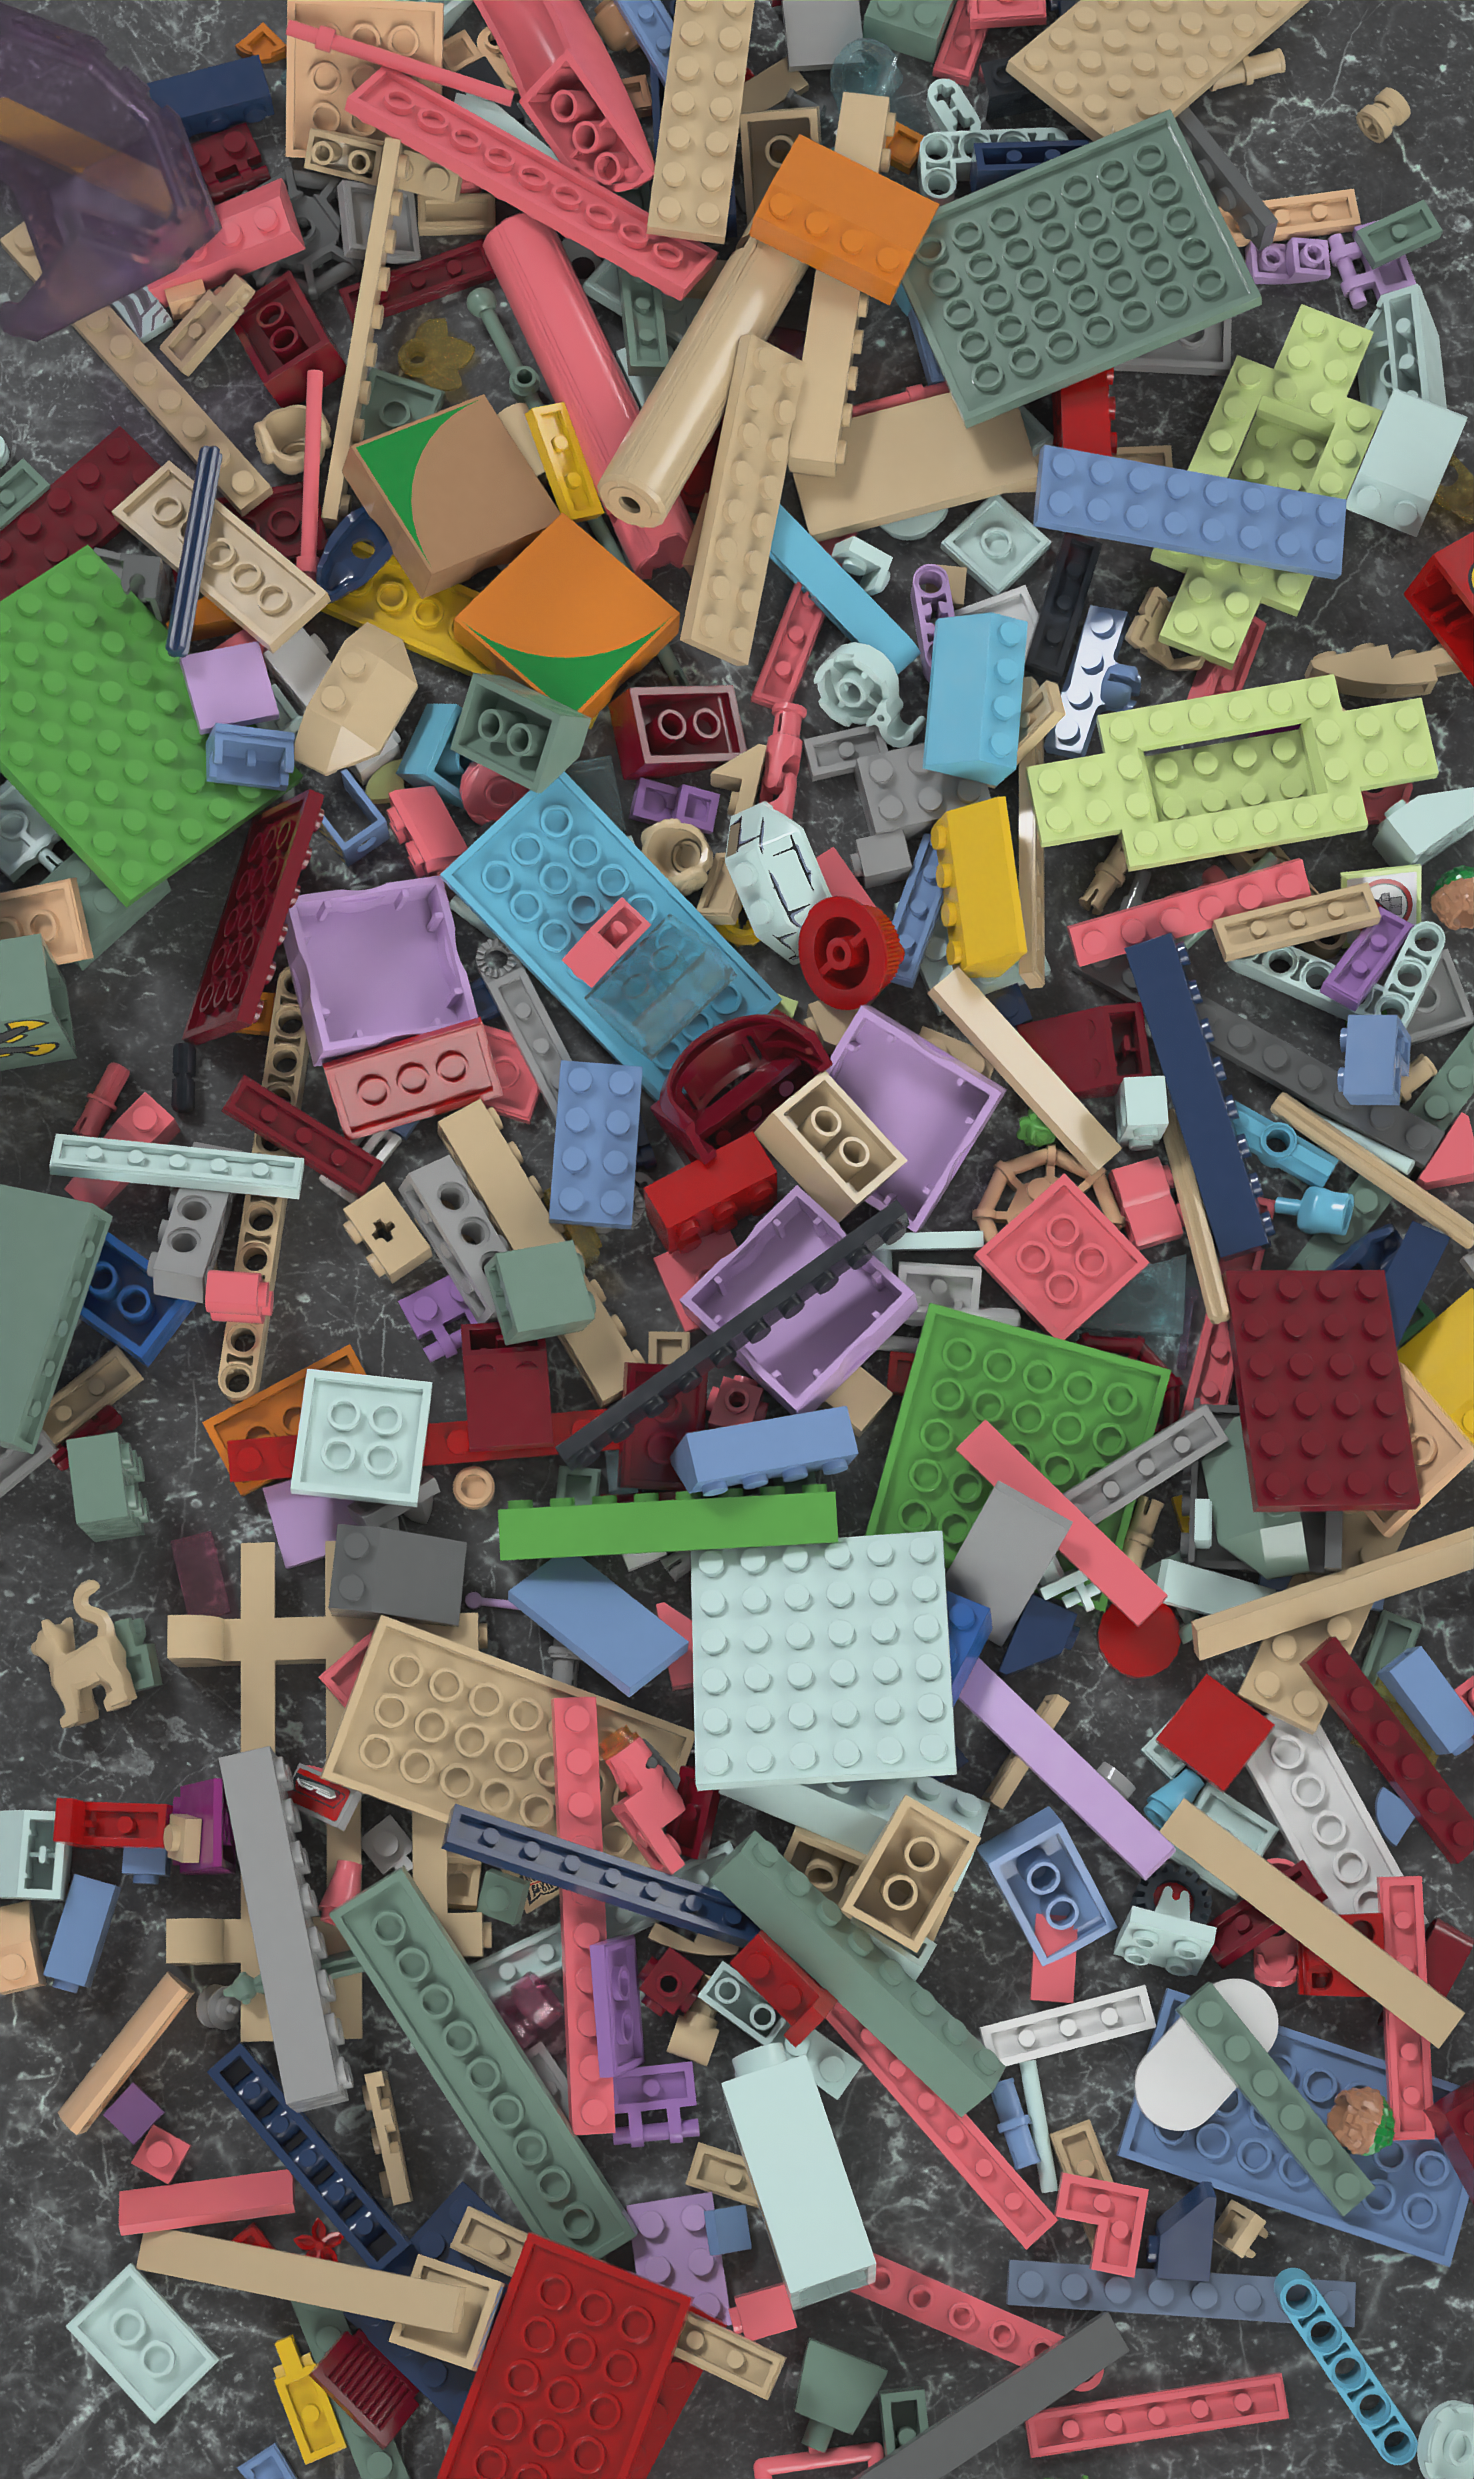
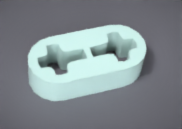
M942 78L930 85L926 106L941 132L956 131V119H958L963 128L970 126V131L981 129L979 116L955 81ZM938 94H942L945 98L951 96V109H949L944 100L937 102Z

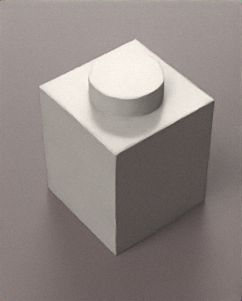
M903 829L856 839V853L850 854L853 874L855 878L862 876L865 889L906 880L912 869Z

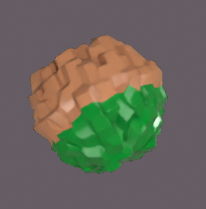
M1460 865L1442 874L1436 881L1435 888L1430 893L1433 913L1437 914L1441 923L1452 930L1474 928V868Z
M1368 2086L1363 2089L1353 2087L1349 2090H1342L1337 2094L1334 2100L1336 2105L1327 2114L1326 2121L1327 2128L1343 2147H1347L1352 2154L1369 2156L1379 2153L1386 2146L1392 2145L1396 2121L1393 2117L1392 2108L1389 2107L1385 2097L1380 2094L1379 2090Z

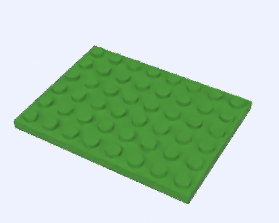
M86 545L0 601V772L127 908L298 785L303 775L294 766L293 773H288L289 778L286 791L206 782V741L210 733L199 734L180 666V657L174 658L169 656L165 648L168 630L159 620H156V617L131 590L128 595L124 593L121 579L89 545ZM252 724V725H247V726H245V727L258 728V727L256 726V724Z

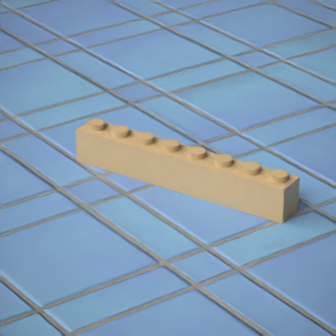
M479 1099L438 1121L437 1133L455 1164L465 1169L468 1174V1186L476 1199L482 1201L487 1211L490 1212L489 1219L497 1234L505 1238L510 1251L565 1241L561 1235L565 1231L563 1224L549 1223V1212L541 1201V1198L544 1197L543 1190L533 1175L530 1177L526 1176L520 1164L524 1163L523 1157L513 1141L507 1143L500 1132L504 1128L502 1121L493 1107L487 1109L482 1100ZM575 1246L576 1252L580 1253L578 1248ZM584 1273L583 1277L587 1291L593 1294L596 1303L595 1319L583 1331L558 1335V1338L600 1409H603L622 1398L624 1362L645 1363L637 1349L630 1351L623 1337L627 1336L621 1320L616 1314L612 1316L608 1314L603 1305V1302L606 1301L603 1290L595 1279L589 1282Z

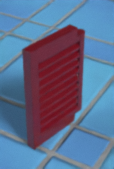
M360 2328L352 2335L348 2331L343 2332L309 2374L381 2449H385L419 2406L414 2397L420 2390L368 2340L366 2334Z

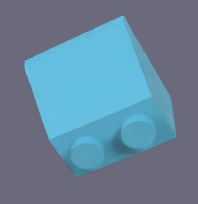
M427 704L396 774L415 788L435 786L442 801L464 809L459 792L464 772L473 761L450 749L462 707L457 704Z

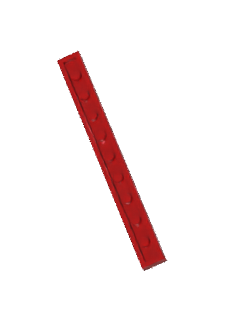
M607 1409L551 1413L554 1447L469 1452L467 1420L430 1423L427 1427L423 1466L559 1455L555 1447ZM298 1435L227 1441L230 1483L292 1478ZM611 1442L600 1451L619 1450L620 1442Z

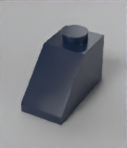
M1032 1594L1021 1613L996 1675L1004 1679L1057 1658L1064 1648L1071 1651L1080 1631V1627L1074 1625L1078 1614Z
M1202 2181L1156 2220L1155 2235L1147 2236L1146 2260L1147 2262H1153L1157 2278L1209 2282L1216 2209V2194L1211 2182Z

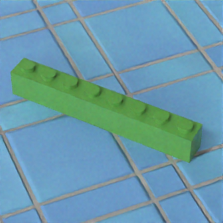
M827 1484L802 1485V1493L785 1494V1486L760 1487V1496H743V1488L728 1489V1491L718 1494V1498L701 1499V1492L689 1493L688 1491L676 1492V1500L659 1501V1493L634 1494V1502L617 1503V1495L592 1496V1505H575L574 1497L550 1499V1507L533 1508V1500L508 1501V1509L498 1510L501 1561L838 1542L836 1491L827 1492Z

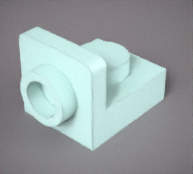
M855 536L835 544L831 557L843 564L842 568L845 571L854 575H863L859 586L869 596L878 594L885 589L890 580L891 574L888 570L893 557Z

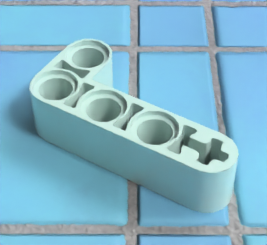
M1051 127L929 133L920 142L917 164L919 194L940 204L939 207L954 201L957 182L970 181L972 158L966 154L973 152V143L1068 140V137L1060 129ZM935 154L941 156L943 159L933 160L928 156ZM931 190H942L946 194L935 195L931 193Z

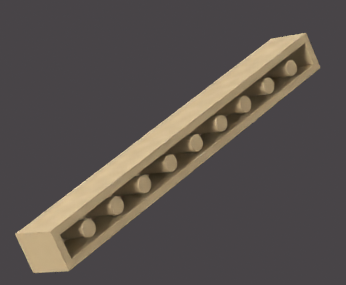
M843 92L834 151L879 174L881 172L888 173L891 149L885 148L887 136L894 137L896 126V113L890 112V97ZM817 269L802 361L807 364L796 405V417L792 423L787 459L789 472L835 478L837 464L844 465L846 459L847 441L841 440L843 427L850 428L853 404L847 403L848 391H855L857 386L858 367L852 366L854 354H861L864 330H858L860 317H867L869 295Z

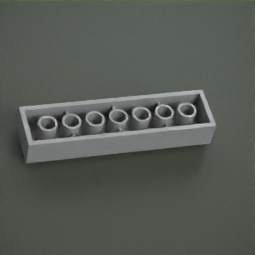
M270 1746L220 1757L221 1774L285 2102L295 2112L300 2113L349 2101L347 2089L354 2087L349 2062H345L344 2057H340L338 2045L345 2044L344 2032L340 2018H336L334 2012L331 2013L329 2002L336 2001V1993L331 1975H327L326 1969H323L321 1959L328 1958L323 1933H319L318 1927L314 1926L312 1917L319 1915V1908L314 1890H310L309 1884L305 1883L304 1874L311 1873L306 1848H302L300 1840L297 1841L296 1832L302 1831V1824L298 1807L293 1805L291 1798H288L287 1791L294 1789L289 1764L285 1765L283 1756L277 1757Z

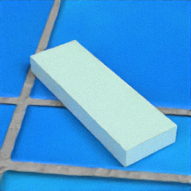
M1171 1559L1161 1561L1157 1586L1168 1595V1598L1163 1602L1164 1604L1206 1616L1276 1593V1590Z

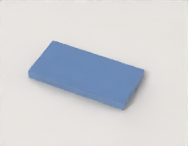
M582 1557L552 1558L508 1591L509 1602L628 1697H631L688 1651L689 1641Z

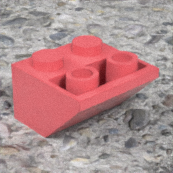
M435 786L399 789L388 793L391 808L386 810L391 821L389 826L399 845L406 842L405 847L409 854L407 859L417 878L439 876L468 849Z

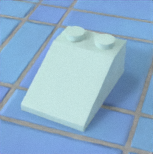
M1394 388L1348 495L1346 509L1417 537L1468 417Z
M1474 787L1418 795L1409 803H1406L1403 799L1385 812L1386 819L1377 826L1379 832L1372 845L1390 867L1421 864L1423 866L1474 830Z

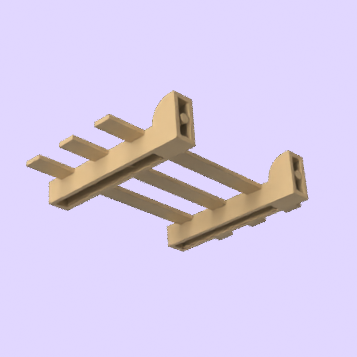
M325 1541L326 1616L276 1618L275 1542L241 1543V1619H223L205 1615H168L167 1658L177 1667L241 1666V1752L270 1746L276 1754V1665L326 1664L327 1670L376 1626L377 1620L332 1616L328 1608L336 1541ZM460 1613L459 1627L402 1622L477 1651L488 1649V1624L480 1623L478 1613ZM327 1687L326 1759L345 1710ZM361 1799L345 1831L327 1824V1887L335 1872L338 1860L352 1861L362 1865ZM412 1812L413 1880L463 1958H484V1948H492V1922H484V1914L482 1912L448 1913L447 1850L441 1849L447 1824ZM361 1872V1892H362V1872ZM242 1876L241 1919H166L167 1964L175 1966L241 1964V1972H246L247 1975L253 1978L260 1974ZM312 1917L314 1926L318 1927L319 1933H323L328 1955L351 1950L336 1926L322 1922L320 1917ZM362 1972L332 1979L336 2001L329 2002L331 2013L334 2012L336 2018H340L345 2039H363ZM257 1993L251 1999V2002L246 2005L241 2001V2042L274 2041L265 1994Z

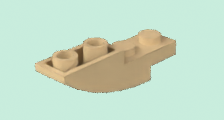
M311 128L304 168L377 186L385 141ZM402 145L404 154L409 155V169L407 178H400L399 189L453 203L459 202L462 178L444 166L428 160L414 149Z
M1366 643L1356 646L1351 652L1336 654L1335 651H1327L1316 655L1310 661L1304 675L1305 679L1334 674L1338 693L1366 698L1389 699L1430 694L1438 681L1437 677L1462 671L1441 644L1434 646L1430 651L1417 653L1416 650L1402 651L1391 659L1388 644L1375 646L1373 643Z

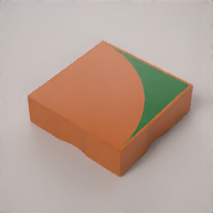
M562 512L454 618V639L495 675L506 676L593 719L610 702L616 690L628 678L640 672L679 633L680 613Z

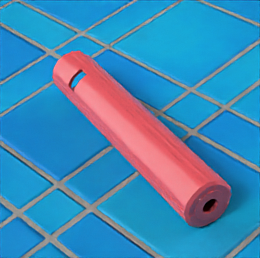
M524 212L517 213L501 221L499 225L487 234L483 248L555 404L565 402L598 494L597 485L639 414L640 408L556 230L538 220L530 218ZM678 495L663 524L654 528H641L637 525L625 523L615 517L605 507L602 499L599 497L636 576L641 578V580L651 579L653 569L661 568L670 563L679 569L684 567L682 562L695 525L680 495Z

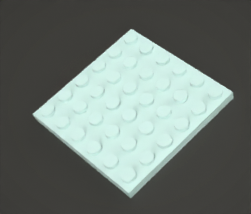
M942 1531L838 1538L837 1543L691 1550L695 1779L697 1791L957 1774Z

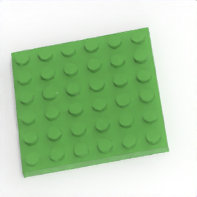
M929 1303L865 1536L942 1531L945 1568H950L994 1489L956 1451V1448L985 1419L1063 1494L1153 1437L1171 1370ZM1136 1499L1095 1524L1121 1551ZM1057 1550L1055 1555L1059 1561V1564L1063 1572H1067L1075 1568V1566L1059 1550ZM1087 1580L1083 1583L1086 1586L1092 1582L1090 1580ZM1036 1587L1034 1592L1039 1594V1591ZM1072 1587L1053 1596V1598L1062 1600L1061 1597L1075 1591V1589ZM1102 1592L1090 1597L1095 1609L1105 1612L1108 1598Z

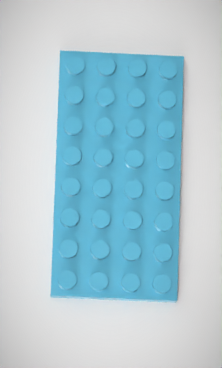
M565 771L542 793L529 790L440 874V878L620 1065L643 1067L641 1087L655 1102L660 1100L662 1085L673 1064L696 1038L726 1021L747 1015L768 1014L782 1000ZM623 897L651 926L591 988L583 980L576 977L562 959L583 935Z

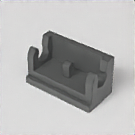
M121 553L120 563L123 569L121 585L124 593L128 595L131 590L144 605H152L153 615L165 627L171 587L161 557Z

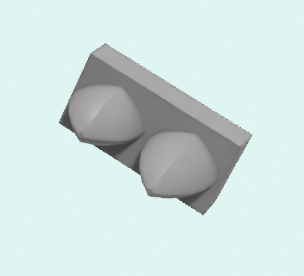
M422 1469L417 1507L355 1501L348 1505L347 1509L352 1520L360 1526L381 1527L399 1531L398 1516L402 1513L416 1523L427 1524L432 1511L433 1496L441 1491L435 1477Z

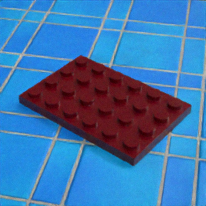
M309 789L253 817L183 1033V1041L200 1045L252 1026V1023L255 1024L258 1021L264 1006V1001L260 999L264 985L269 984L276 969V962L272 961L277 946L279 947L283 943L288 931V924L285 923L288 909L295 905L300 893V885H297L301 870L307 867L312 855V847H309L313 832L319 829L323 821L324 810L321 809V805L325 795Z
M1385 1270L1225 1271L1222 1279L1230 1313V1319L1227 1321L1253 1512L1416 1510L1421 1505Z

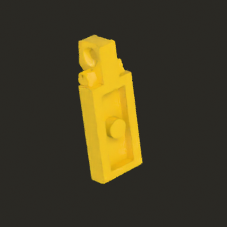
M293 2334L276 2341L275 2346L282 2364L273 2368L276 2376L274 2382L304 2463L307 2465L347 2448L348 2444L328 2394L309 2376L317 2365L311 2352L301 2356Z

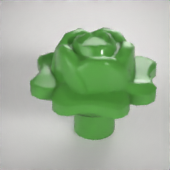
M1030 1108L1027 1112L1028 1117H1021L1018 1121L1020 1128L1016 1133L1017 1138L1024 1140L1026 1146L1034 1145L1041 1147L1052 1144L1057 1137Z

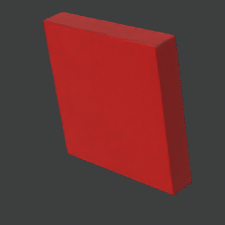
M1206 1674L1158 1735L1156 1743L1224 1794L1275 1728V1724Z

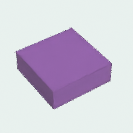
M133 2082L107 2109L103 2116L133 2145H136L166 2111L137 2083Z

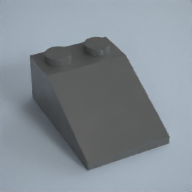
M338 1524L328 1606L332 1616L378 1620L379 1616L383 1615L406 1623L459 1627L467 1542L381 1527Z

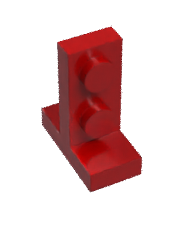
M57 1798L53 1842L101 1850V1847L165 1849L164 1831L170 1823V1814L173 1813V1806L149 1803L85 1802L74 1798Z
M763 1930L730 1962L744 1979L791 2025L783 2036L795 2048L827 2017L838 2002L826 1989L822 1990Z

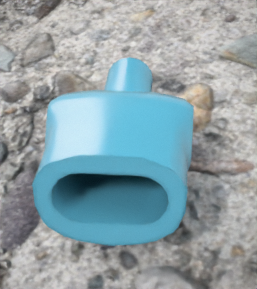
M1311 1186L1306 1189L1302 1200L1277 1197L1275 1201V1212L1297 1216L1298 1228L1308 1234L1330 1233L1346 1235L1354 1207V1196L1352 1194L1334 1192L1317 1186Z

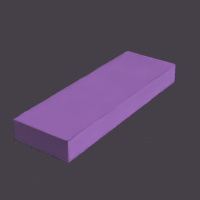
M1382 907L1378 908L1381 915L1379 924L1363 928L1325 979L1320 989V993L1354 1012L1399 953L1409 932L1415 926Z

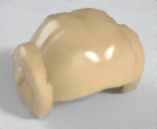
M292 405L274 410L261 422L254 424L255 444L260 452L262 463L267 465L275 464L281 472L288 475L304 472L306 406ZM323 412L320 464L325 455V449H329L332 446V440L329 436L331 428Z
M677 818L663 819L647 827L642 832L640 838L643 845L641 852L683 896H688L704 887L708 879L707 872L713 865V852L700 829L692 824L681 823Z

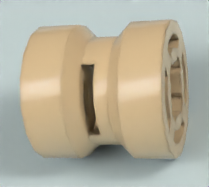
M1385 88L1375 97L1374 104L1366 105L1357 113L1356 120L1364 135L1376 143H1381L1391 135L1394 126L1402 125L1410 117L1411 112L1407 101L1398 91L1392 88Z

